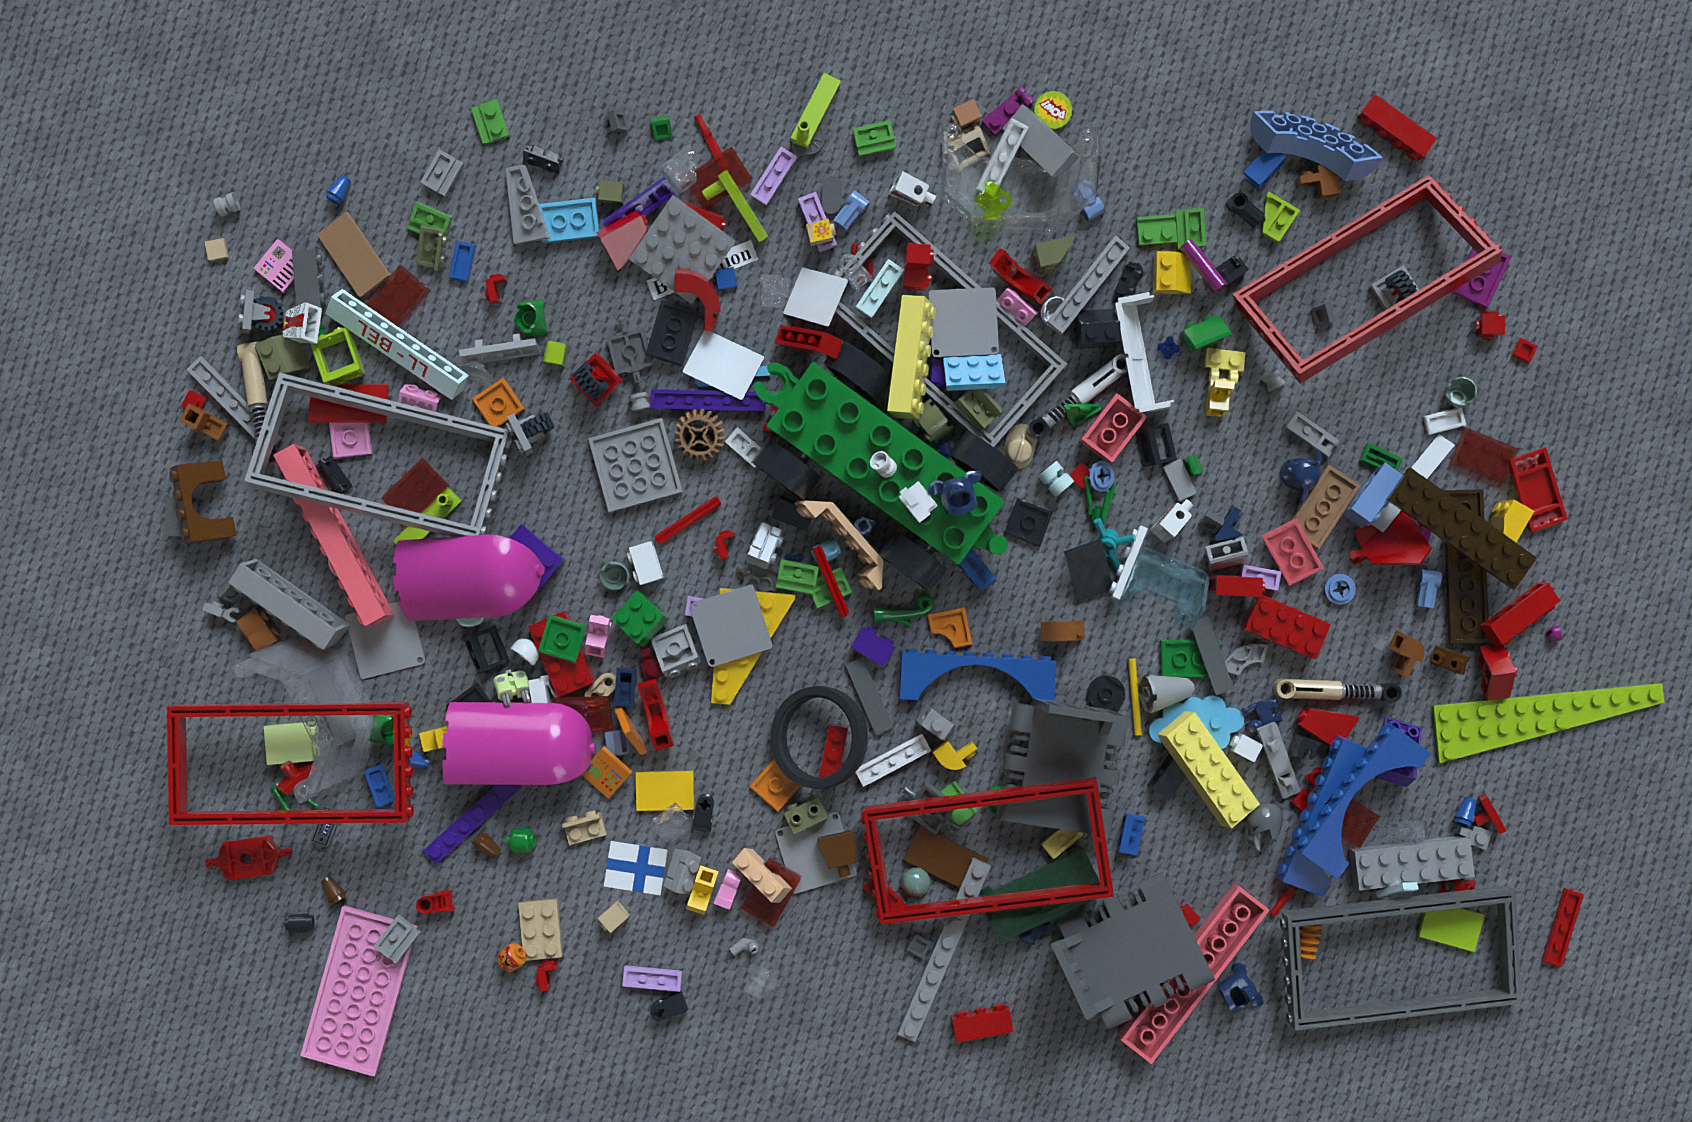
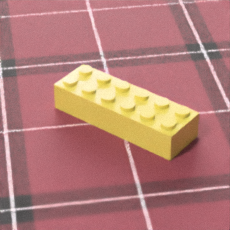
M902 295L887 409L896 418L920 420V414L922 415L924 410V404L922 403V396L926 393L924 380L929 370L927 357H930L931 354L929 341L933 337L932 319H935L936 315L934 305L925 296Z
M1183 712L1157 734L1221 826L1233 828L1260 805L1195 712Z

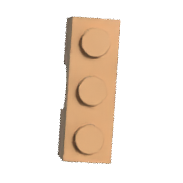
M744 848L732 862L771 902L780 903L792 889L779 875L772 873L764 866L765 861L753 849Z

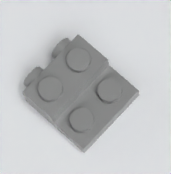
M686 624L651 639L661 670L666 677H676L680 674L681 670L686 668L687 670H693L698 667V663H701L696 645Z

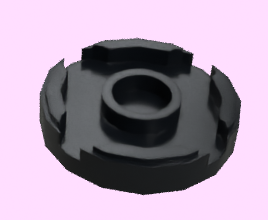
M1101 675L1094 678L1087 688L1089 704L1096 708L1109 709L1111 711L1118 710L1125 700L1123 684L1118 678L1111 675Z

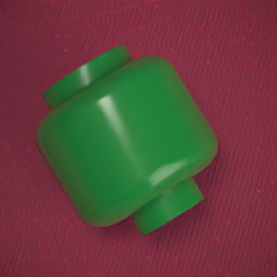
M514 828L511 834L507 835V847H510L513 853H529L532 848H535L536 835L532 833L530 828Z

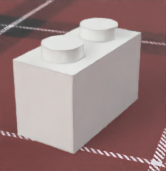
M652 541L629 548L630 552L627 555L630 564L634 563L635 571H633L636 582L643 585L664 578Z

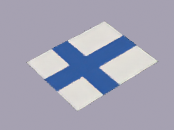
M611 841L604 887L661 895L667 850Z

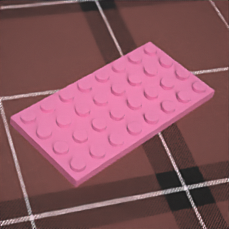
M345 905L342 907L300 1056L374 1077L377 1075L413 946L412 943L396 964L373 947L394 919Z

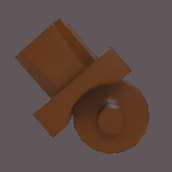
M1435 645L1430 664L1464 675L1470 657Z

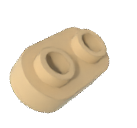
M612 673L601 675L585 693L587 704L591 706L600 705L615 690L616 676ZM606 679L612 681L611 686L605 684ZM593 693L598 694L599 697L597 700H594L592 698Z

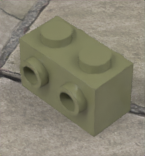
M814 794L809 795L803 799V803L799 805L793 803L786 807L787 811L784 812V815L793 834L829 818L819 795L816 797ZM816 806L818 810L812 811L811 807ZM794 815H799L800 819L796 820Z

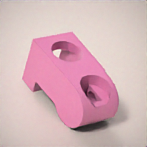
M728 869L714 904L730 910L742 874Z

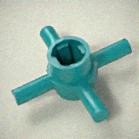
M1101 518L1095 519L1094 524L1099 533L1097 540L1101 539L1106 557L1110 558L1113 568L1118 569L1120 562L1116 552L1119 545L1136 542V537L1134 534L1119 537L1115 530L1105 529Z

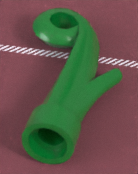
M929 594L920 595L917 599L919 609L873 607L874 622L892 621L912 627L913 624L906 619L918 618L930 613L934 607V599ZM927 599L928 605L924 608L922 601Z

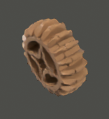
M694 409L692 412L693 416L690 412H687V419L683 416L680 417L682 423L676 424V427L680 430L674 431V434L680 435V437H676L674 440L675 442L681 441L677 448H685L682 452L683 455L689 452V459L696 455V461H699L702 455L705 461L708 459L707 454L713 458L715 456L714 452H720L717 446H724V443L720 440H725L726 436L720 435V433L725 432L726 429L719 428L723 422L719 421L716 423L717 415L713 418L710 417L712 411H708L707 415H704L705 411L701 409L698 415V411ZM703 420L707 423L703 427H698L696 424L693 425L691 421ZM711 426L715 433L714 443L708 435ZM686 427L689 428V432L692 434V439L689 443L685 436ZM706 428V430L703 432L704 434L702 435V437L694 441L697 438L698 433ZM702 443L710 448L700 450L694 448V445Z

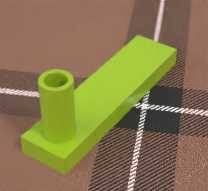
M823 73L790 137V141L805 148L809 147L841 84L840 80Z
M728 171L718 175L720 180L702 191L705 198L709 201L724 190H727L757 240L761 242L768 237Z
M447 488L421 514L445 519L462 500L450 488ZM408 526L393 542L397 545L398 540L425 539L431 531Z

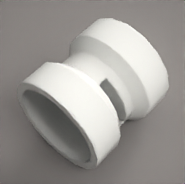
M883 451L875 453L870 459L871 467L884 478L892 476L897 469L896 463Z

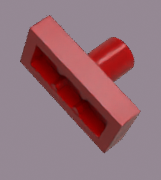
M290 760L286 761L280 768L287 777L276 788L280 793L288 795L316 771L317 768L310 762H303L296 768Z
M1487 794L1480 795L1479 798L1486 810L1474 816L1478 827L1493 821L1499 834L1506 832L1507 830Z

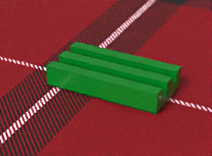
M1366 443L1365 450H1363L1362 456L1359 461L1376 469L1381 466L1366 459L1368 456L1381 463H1387L1396 471H1398L1403 458L1370 443ZM1371 449L1397 462L1396 464H1394L1388 460H1385L1377 455L1370 453L1369 450Z

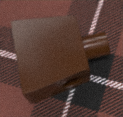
M854 829L818 837L819 845L829 869L837 867L839 877L851 875L849 864L856 863Z

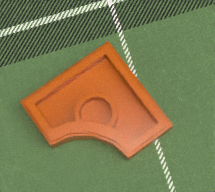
M965 607L927 615L931 634L946 636L951 641L953 648L973 645Z
M617 706L615 713L625 736L640 755L647 753L644 741L635 729L629 715L622 706Z

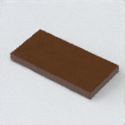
M919 825L903 860L960 887L972 858L974 857L985 863L988 862L989 858L938 833L935 836L924 826Z

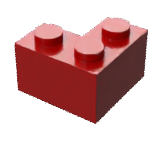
M907 243L904 260L903 290L926 291L927 286H931L932 275L928 274L929 266L932 267L934 251H931L930 244Z
M1502 645L1480 647L1477 661L1483 672L1480 686L1486 700L1510 698L1511 691L1514 689V679L1517 677V668L1512 664L1509 652Z

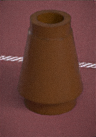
M480 832L471 843L475 846L474 849L492 858H495L501 851L487 833Z
M331 876L321 881L328 902L332 903L333 906L338 905L347 898L345 895L346 891Z

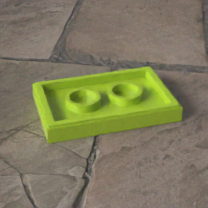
M1463 908L1423 912L1417 936L1475 952L1485 915Z

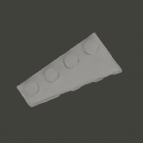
M518 165L506 168L514 244L520 245L550 239L527 167L525 165Z

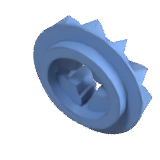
M1106 461L1093 463L1092 468L1089 469L1090 476L1088 479H1090V486L1094 487V490L1097 491L1108 490L1114 481L1112 466ZM1099 474H1105V476L1097 478Z
M1345 574L1333 575L1328 578L1324 585V594L1329 601L1335 604H1346L1355 595V583ZM1337 584L1343 587L1347 586V588L1342 590L1341 595L1339 592H1333L1337 588Z

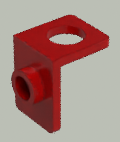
M1453 879L1441 881L1440 893L1448 892L1446 884L1449 881L1454 884L1455 889L1453 892L1475 889L1476 880Z

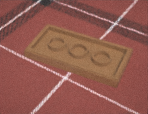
M349 212L342 214L317 234L359 298H363L391 276Z
M1331 465L1325 467L1319 482L1310 490L1306 501L1301 504L1291 519L1297 518L1312 547L1317 550L1321 548L1361 486Z

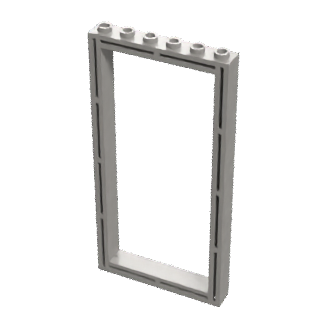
M895 211L892 215L888 213L881 221L883 225L879 229L875 228L869 234L870 239L858 246L854 257L849 256L843 263L845 267L833 274V276L845 278L849 281L895 230L908 243L930 244L931 251H934V261L932 264L960 289L981 288ZM839 301L834 315L893 366L895 350ZM997 301V321L1049 368L990 434L984 429L980 431L960 407L926 377L924 380V384H926L925 395L929 399L931 398L941 410L965 431L975 434L993 447L1067 365L1066 362Z
M279 373L244 482L251 488L451 537L485 535L487 527L484 526L485 521L489 520L492 509L489 507L491 501L494 502L496 499L497 491L495 486L496 483L500 484L502 477L500 468L505 466L507 459L505 451L506 448H510L512 437H509V430ZM293 392L494 442L471 526L264 475L290 393Z

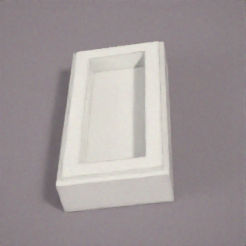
M1455 408L1423 417L1427 435L1466 426L1462 408Z

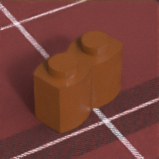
M255 608L239 619L237 624L247 636L253 648L258 653H263L281 640L279 636L281 632L275 625H271L268 620L270 616L264 609Z

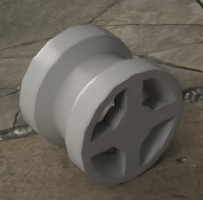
M1279 370L1261 379L1263 383H1266L1268 392L1286 383L1284 379L1280 378Z
M647 392L633 394L628 397L629 401L632 402V412L651 408L650 403L647 402Z

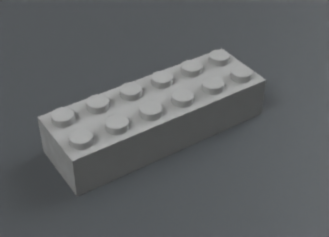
M258 559L241 563L228 582L235 591L247 595L251 602L264 607L268 614L281 619L282 624L295 629L299 636L308 638L319 649L324 650L337 644L350 626L349 623Z
M1463 835L1349 849L1353 887L1358 890L1385 888L1400 883L1417 882L1419 884L1475 877L1470 838Z

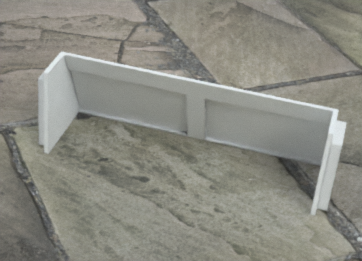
M1149 292L1118 298V303H1115L1120 321L1124 352L1129 357L1126 358L1134 405L1135 409H1139V413L1166 410L1174 402V400L1155 404L1137 310V305L1153 301L1154 295L1150 296Z

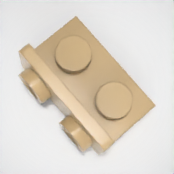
M593 810L584 813L585 817L577 818V815L565 818L566 822L562 823V828H565L569 845L607 835L601 812L596 813Z

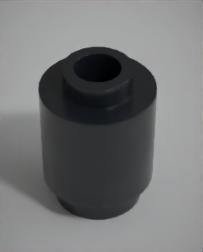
M309 913L289 914L288 919H285L284 922L285 930H288L289 934L313 931L315 928L314 915H309Z

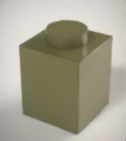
M600 180V185L596 186V198H598L599 202L613 205L624 204L625 185L623 182Z

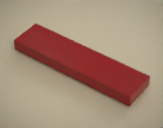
M1563 888L1541 959L1542 962L1562 968L1584 894Z

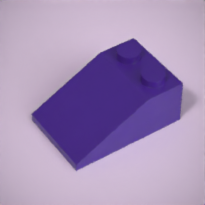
M522 524L510 537V539L529 548L545 567L538 589H543L566 559Z

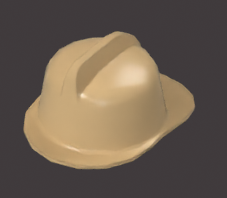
M1026 424L1015 425L1009 430L1003 448V454L1019 469L1025 468L1030 464L1037 443V439H1033L1028 435V425Z

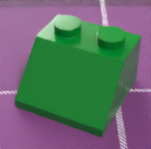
M1210 315L1201 319L1202 323L1195 325V322L1184 326L1185 330L1181 331L1180 334L1188 353L1224 340L1232 334L1220 316L1213 318Z

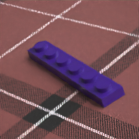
M651 389V409L766 412V403L760 400L756 392H746L741 400L724 391Z
M495 785L428 845L423 852L435 865L438 864L519 791L522 786Z

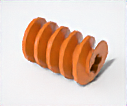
M1322 924L1300 926L1303 928V930L1299 931V935H1301V957L1316 959V955L1312 952H1317L1318 948L1314 944H1319L1320 940L1316 937L1322 936V933L1317 929H1323L1324 926Z

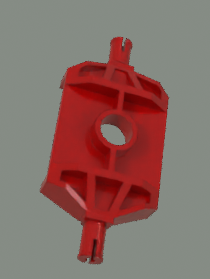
M270 835L225 841L220 847L218 857L206 859L205 863L208 864L205 866L207 868L213 866L220 867L223 876L227 880L270 875L275 873L279 858L292 856L293 852H290L292 851L291 847L279 849ZM244 853L251 856L249 864L244 863L242 860Z

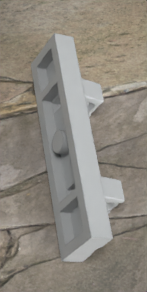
M513 334V342L485 346L482 339L475 340L474 348L461 349L459 354L465 366L540 354V349L535 338L523 340L521 334Z
M1272 722L1257 728L1280 796L1284 799L1301 792L1277 724Z

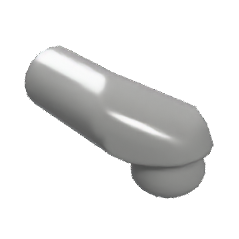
M742 938L729 949L736 956L742 950L755 954L758 952L759 947L755 940Z

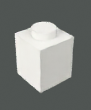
M1240 733L1237 736L1235 735L1230 742V746H1232L1231 751L1255 762L1263 747L1262 744Z

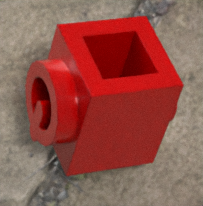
M1498 311L1480 312V316L1476 317L1473 323L1476 337H1482V340H1494V337L1505 335V315H1499Z

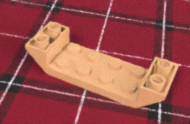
M796 501V510L802 517L816 518L820 514L826 521L830 520L834 525L832 527L838 535L842 534L844 536L846 545L858 552L857 557L861 562L867 563L857 574L861 585L866 589L880 590L882 588L883 559L833 502Z

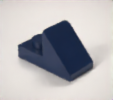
M1235 506L1229 509L1224 517L1223 525L1212 536V541L1243 536L1242 533L1231 527L1232 525L1235 526L1241 517L1239 516L1240 509Z
M617 667L614 706L634 707L635 690L638 682L637 669Z

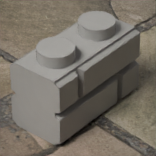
M764 522L760 523L746 561L763 569H768L769 564L773 565L777 554L774 553L776 547L780 549L784 539L781 537L782 530Z
M1243 537L1237 538L1234 541L1229 540L1205 547V555L1210 571L1248 562L1249 554Z
M674 849L663 886L676 893L690 894L699 869L701 857L687 850Z

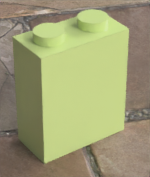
M315 721L264 726L267 765L283 764L289 760L292 763L318 760L321 749L320 745L317 744L319 727Z

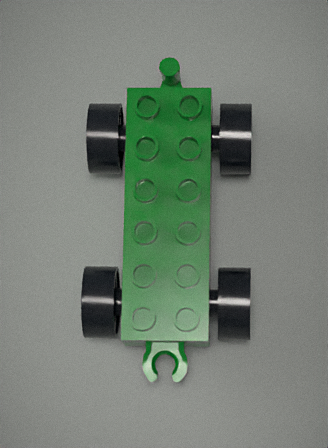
M844 340L837 358L827 357L823 362V365L837 379L814 362L811 363L800 380L794 377L786 366L779 363L767 365V370L771 375L779 376L783 380L782 390L778 393H771L759 381L754 383V389L762 402L778 409L766 426L769 431L786 442L788 446L784 449L774 441L767 439L751 461L757 468L805 501L821 479L819 474L806 465L811 460L914 535L909 540L893 530L877 554L929 592L947 569L932 556L935 551L955 566L961 563L971 547L987 550L990 554L996 555L1006 551L1008 547L1007 540L1001 535L996 536L989 525L1005 501L983 485L985 484L991 489L1002 493L1019 470L1003 453L975 434L965 431L948 454L955 463L963 468L960 469L858 395L859 393L867 399L877 402L890 384L892 376L876 361ZM879 451L885 452L897 465L895 473L888 478L882 477L870 465V459ZM981 470L982 473L981 479L973 484L978 506L965 514L946 515L940 494L930 495L937 504V507L930 511V515L919 523L898 498L901 495V490L905 487L909 489L918 481L928 493L929 485L934 481L944 483L953 478L964 477L970 471Z

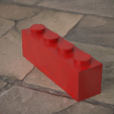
M1376 94L1368 100L1357 116L1362 125L1374 129L1379 137L1388 139L1394 148L1402 149L1411 160L1419 161L1424 158L1437 140L1435 136Z
M780 325L774 343L791 351L836 359L843 340L826 332Z
M1538 582L1480 626L1492 644L1506 645L1512 641L1511 638L1513 636L1523 633L1529 624L1538 622L1541 619L1540 616L1544 613L1554 610L1555 605L1560 602V599L1549 582Z

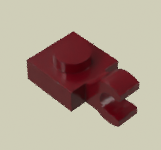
M649 646L642 648L640 651L645 662L640 663L645 680L649 681L664 676L658 658L653 659Z

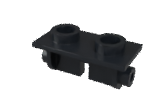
M527 145L526 149H523V161L527 164L540 167L550 173H560V165L564 162V158L561 155L548 151L547 155L544 156L545 149L534 145Z
M1129 262L1125 265L1121 278L1126 279V282L1119 280L1114 291L1115 298L1135 295V287L1138 281H1141L1144 274L1140 263L1136 265L1133 262Z
M332 455L318 461L319 464L316 465V468L333 492L343 494L353 487Z

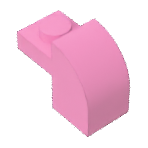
M600 615L590 616L585 654L604 658L611 631L609 618Z

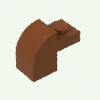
M1323 165L1316 166L1313 169V173L1312 171L1301 173V176L1296 179L1297 187L1316 185L1318 199L1337 197L1342 193L1338 175Z
M191 404L187 405L179 419L180 422L195 430L202 431L218 441H222L230 424L217 418L215 415Z
M1084 621L1041 622V641L1085 640Z
M1396 630L1388 648L1398 653L1391 669L1402 676L1409 677L1416 660L1423 662L1424 647L1420 641Z

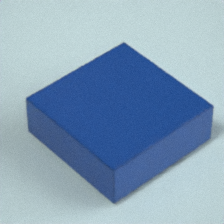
M734 267L715 271L719 290L737 287Z

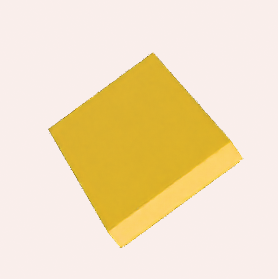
M694 771L636 772V811L695 809Z

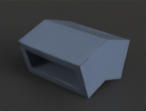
M623 730L605 732L606 747L614 755L630 753L628 738Z

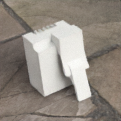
M919 481L909 489L905 487L900 491L901 495L898 498L919 523L930 515V511L937 507L935 501L928 495Z
M548 675L528 680L532 703H552L550 687L554 698L557 699L559 704H562L560 698H557Z

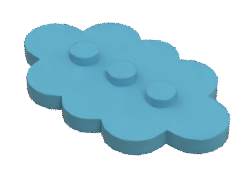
M1209 695L1203 700L1197 697H1189L1183 703L1177 702L1163 708L1162 718L1154 719L1150 723L1148 733L1152 740L1162 743L1157 736L1159 732L1183 712H1195L1219 747L1223 749L1229 744L1230 733L1239 731L1242 728L1244 717L1238 709L1226 708L1224 701L1218 696Z

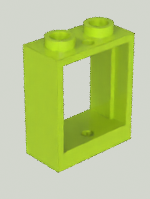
M346 327L336 328L327 335H318L317 344L310 343L322 380L326 385L336 386L366 374L353 335ZM347 340L354 363L330 372L322 349Z

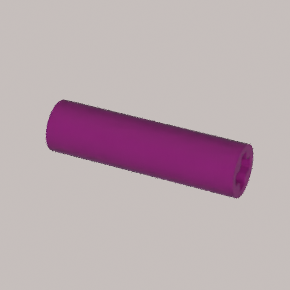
M1189 239L1180 247V250L1214 293L1219 292L1227 285V282L1193 239Z

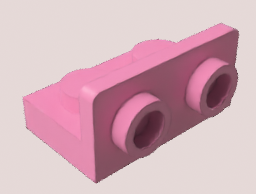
M1010 287L997 300L1002 307L1024 326L1038 313L1032 305L1025 302Z
M405 384L400 390L398 403L437 412L438 403L442 396L432 390L426 391L419 389L415 385Z

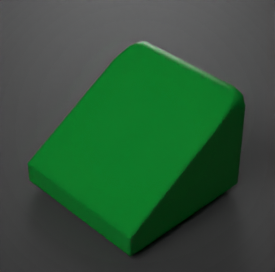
M669 115L651 119L655 141L673 138Z
M1197 454L1183 460L1190 476L1203 472Z

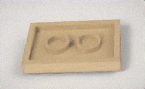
M558 898L519 902L522 947L526 952V961L562 957Z

